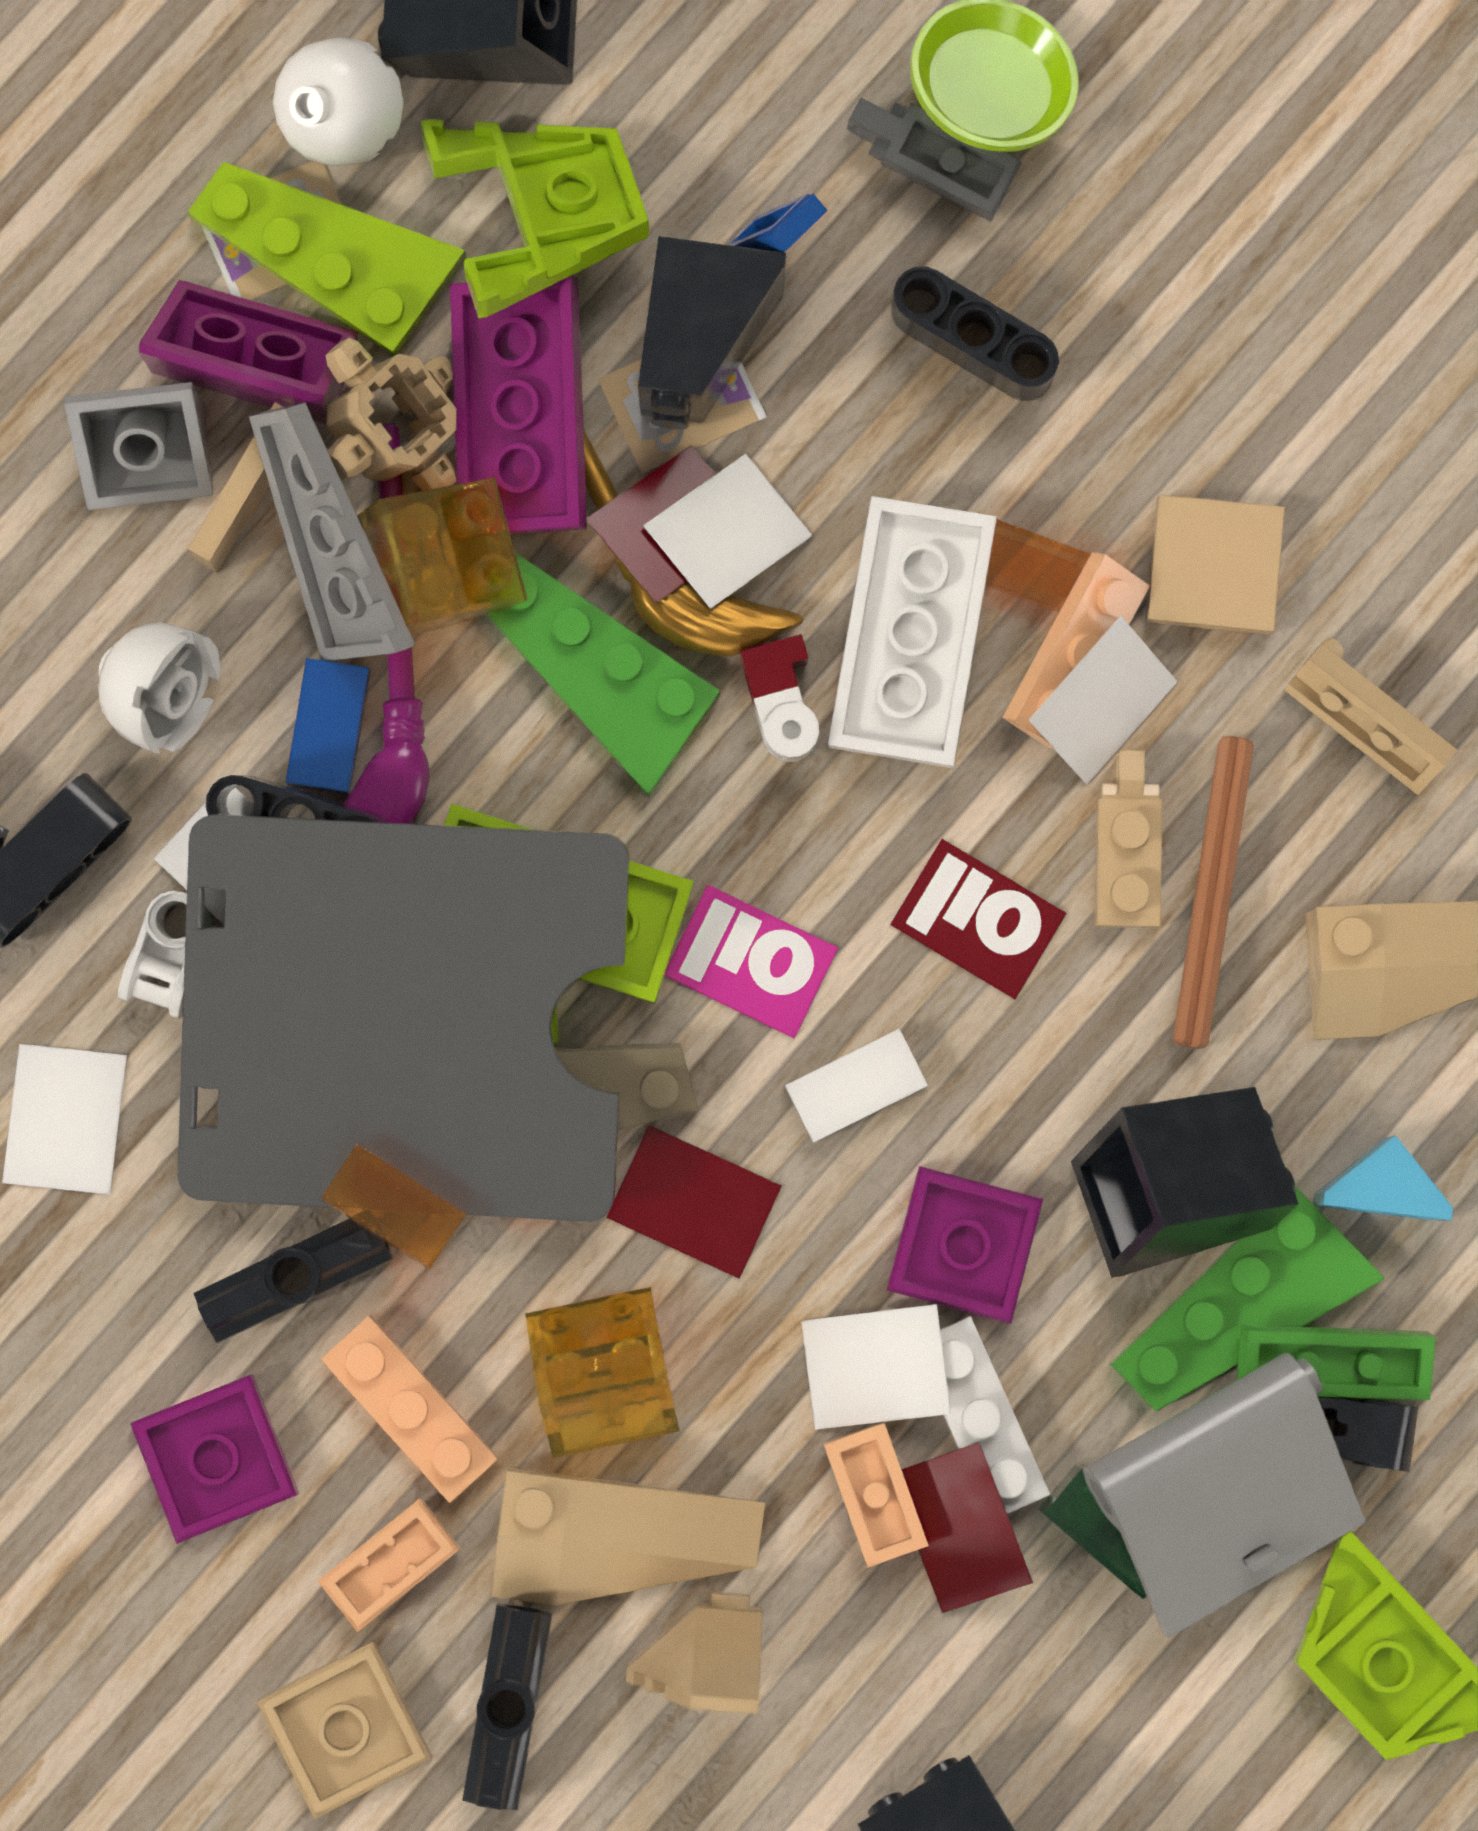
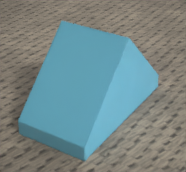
M1396 1135L1382 1139L1314 1195V1206L1434 1221H1451L1453 1215L1452 1205Z

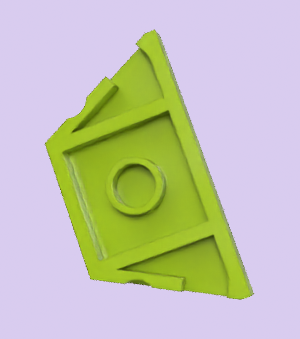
M1351 1531L1338 1538L1293 1661L1385 1760L1417 1752L1419 1748L1434 1743L1444 1744L1466 1737L1465 1734L1478 1731V1667Z

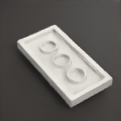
M871 496L830 729L829 748L954 769L997 516Z

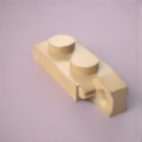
M1119 750L1115 760V784L1102 783L1100 799L1096 801L1095 927L1160 928L1162 800H1159V784H1145V751Z

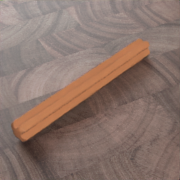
M1223 736L1218 742L1173 1034L1174 1043L1187 1048L1202 1049L1209 1043L1254 748L1251 740L1242 737Z

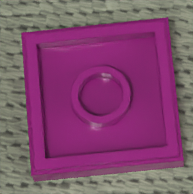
M919 1166L886 1291L1011 1324L1043 1199Z
M253 1374L130 1423L176 1544L299 1494Z

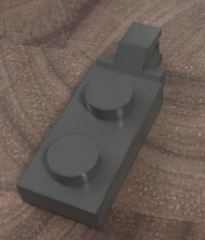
M860 98L848 120L847 130L873 144L868 154L881 161V165L990 222L993 220L1022 164L1019 159L1006 152L983 150L953 138L937 126L924 109L912 103L908 108L895 102L891 111L888 112Z

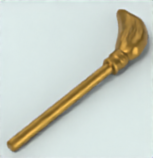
M584 429L585 484L594 505L599 510L618 497V494ZM613 553L617 559L616 565L623 574V579L630 583L633 603L638 614L655 633L678 646L717 656H735L740 654L742 650L767 643L803 623L804 618L800 614L750 602L732 594L710 609L688 581L656 603Z

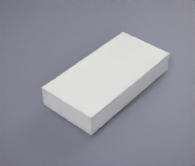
M897 1029L786 1084L785 1088L812 1142L815 1143L926 1088L928 1084L901 1030Z

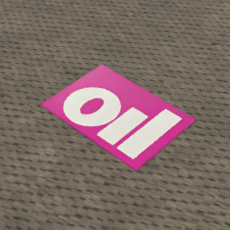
M707 884L667 966L664 976L795 1039L838 947Z

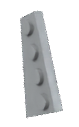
M306 403L276 408L249 416L321 660L331 661L392 654L416 646Z

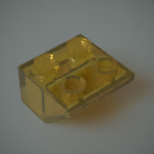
M495 477L378 499L357 515L411 635L446 628L528 600Z
M651 1287L525 1313L538 1403L553 1458L680 1431Z

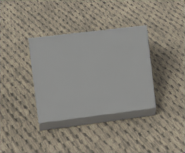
M192 382L64 397V407L87 510L213 496L204 401Z

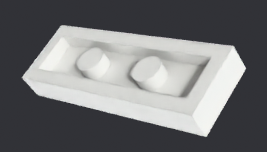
M971 1316L940 1329L951 1414L943 1416L958 1449L980 1442L1007 1514L1050 1495Z

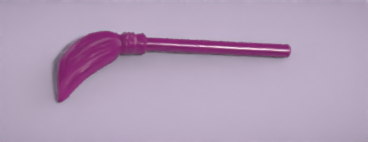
M383 423L382 426L392 437L388 445L392 450L399 447V428L392 423ZM402 474L387 481L377 480L381 560L384 577L411 634ZM412 647L397 653L387 654L390 700L384 701L382 706L384 711V723L382 725L384 748L372 757L344 804L376 813L385 818L389 823L413 824L425 802L430 779L429 763L421 746L425 740L424 720L421 718L423 703L420 699L415 698Z

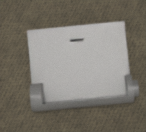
M1284 1352L1083 1468L1084 1478L1095 1501L1123 1537L1162 1633L1167 1638H1170L1366 1522L1317 1397L1319 1393L1323 1392L1322 1383L1312 1365L1305 1358H1300L1296 1361L1290 1354Z

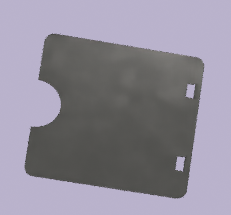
M213 814L198 820L190 831L188 844L177 1171L178 1182L182 1190L189 1197L201 1201L583 1222L596 1221L604 1217L611 1209L615 1199L619 1092L601 1090L576 1077L564 1065L555 1049L551 1024L558 999L574 980L598 968L625 965L630 862L626 845L618 837L607 833ZM205 887L213 890H226L224 927L203 928ZM198 1087L202 1089H219L217 1125L197 1126Z

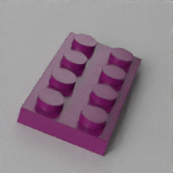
M571 275L505 309L479 319L467 282L450 284L454 406L456 407L455 444L459 536L464 538L587 530L578 277Z

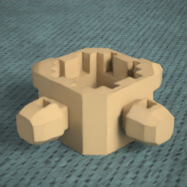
M349 337L338 343L325 356L327 365L338 383L344 382L347 386L345 390L327 405V428L337 440L328 449V454L340 480H348L362 473L365 478L387 481L411 470L413 472L411 479L425 494L434 498L447 491L457 481L455 469L445 453L439 454L436 449L456 431V407L447 397V394L453 388L452 363L448 358L439 356L422 364L417 357L397 354L373 366L370 363L372 356L358 341ZM391 387L396 393L391 398L401 412L404 414L410 411L415 418L408 424L414 433L408 438L410 442L405 447L399 446L392 450L388 445L392 437L380 422L373 425L368 418L374 412L369 402L375 397L373 393L379 388L383 391Z

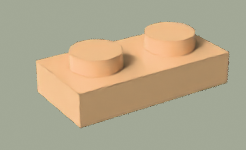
M884 1422L823 1443L867 1568L929 1546Z

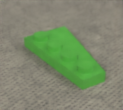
M510 550L475 600L476 605L522 657L533 666L550 685L556 695L575 713L592 732L598 742L617 760L649 798L719 697L720 690L528 560Z
M1295 1186V1195L1299 1204L1271 1230L1236 1240L1147 1326L1110 1365L1154 1411H1158L1238 1364L1241 1325L1303 1327L1385 1278Z

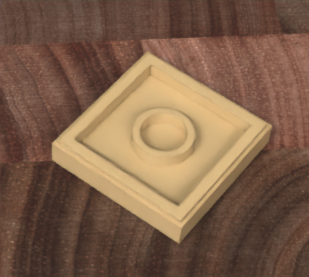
M1159 495L1156 500L1146 623L1271 635L1274 632L1285 507Z
M375 1640L257 1701L314 1819L432 1758V1754Z

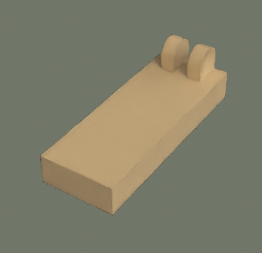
M274 402L270 410L281 408L283 406ZM255 436L187 548L196 561L217 573L269 487Z
M1333 638L1324 639L1283 690L1419 795L1446 767L1457 752V749L1342 660L1344 649L1339 641Z

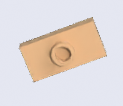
M420 1498L320 1578L318 1583L358 1632L461 1548L422 1498Z

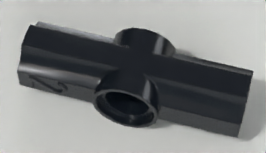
M365 1210L290 1247L278 1249L269 1257L206 1286L193 1294L207 1329L212 1334L215 1342L219 1344L300 1304L308 1303L317 1296L394 1260V1257L372 1211ZM293 1257L303 1260L310 1271L308 1286L304 1291L296 1295L284 1291L278 1281V1271L282 1263Z
M499 1603L496 1605L481 1695L477 1703V1718L462 1801L498 1810H518L534 1717L538 1709V1694L553 1615L551 1612L519 1605ZM500 1690L517 1692L525 1703V1715L514 1723L499 1721L490 1709L491 1696Z

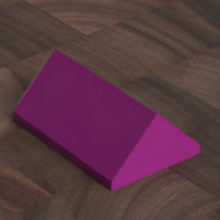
M179 279L142 337L139 344V354L153 374L184 383L192 382L194 386L269 408L273 406L274 402L283 407L306 403L312 419L327 424V405L342 392L344 382L338 383L327 365L325 355L338 343L349 337L357 341L359 332Z

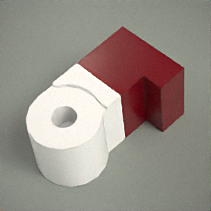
M802 634L740 651L741 665L763 742L769 753L776 759L785 762H795L807 757L815 748L819 735L818 720L814 712L803 704L794 672L795 668L806 666L809 660Z

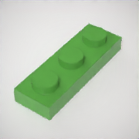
M1241 1325L1237 1380L1286 1352L1296 1361L1300 1358H1305L1312 1365L1323 1387V1392L1319 1393L1317 1397L1430 1400L1436 1337L1428 1331Z

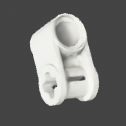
M169 891L153 899L146 910L136 944L127 959L121 976L118 998L128 1002L135 997L168 1008L170 1016L180 1019L183 1016L185 936L178 939L170 937L164 927V917L172 906L180 903L187 904V893ZM204 906L203 928H209L212 924L210 911ZM147 976H151L169 982L170 987L168 988L150 982L147 980Z

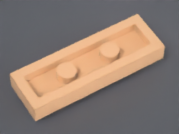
M1092 552L1002 718L1047 748L1054 749L1028 721L1029 718L1120 616L1128 624L1131 623L1150 585L1106 554Z
M371 1315L367 1316L321 1358V1361L449 1503L499 1459Z

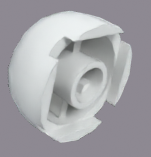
M348 37L313 42L288 58L278 75L273 98L277 125L289 145L307 160L337 167L367 162L379 155L380 153L377 152L383 148L387 140L393 139L399 130L404 104L399 78L392 66H385L381 57L373 52L378 50L369 43Z
M162 622L144 624L132 629L117 641L113 647L108 649L101 659L98 671V691L103 714L118 734L146 750L160 754L159 749L162 747L172 752L182 748L197 733L213 704V699L208 697L201 698L208 686L209 677L219 680L221 666L218 649L209 637L187 628Z

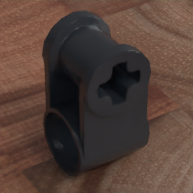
M1318 1397L1325 1418L1334 1421L1332 1436L1341 1459L1351 1460L1352 1463L1410 1472L1418 1407L1362 1398L1361 1401L1335 1397Z

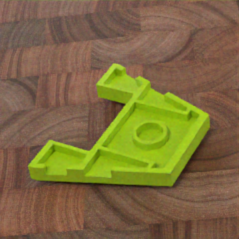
M428 119L420 121L421 138L434 179L493 167L499 168L525 246L464 259L465 278L478 319L488 317L649 237V218L617 128L537 125L536 133L502 132L497 122L475 121L474 130L445 129L444 120Z

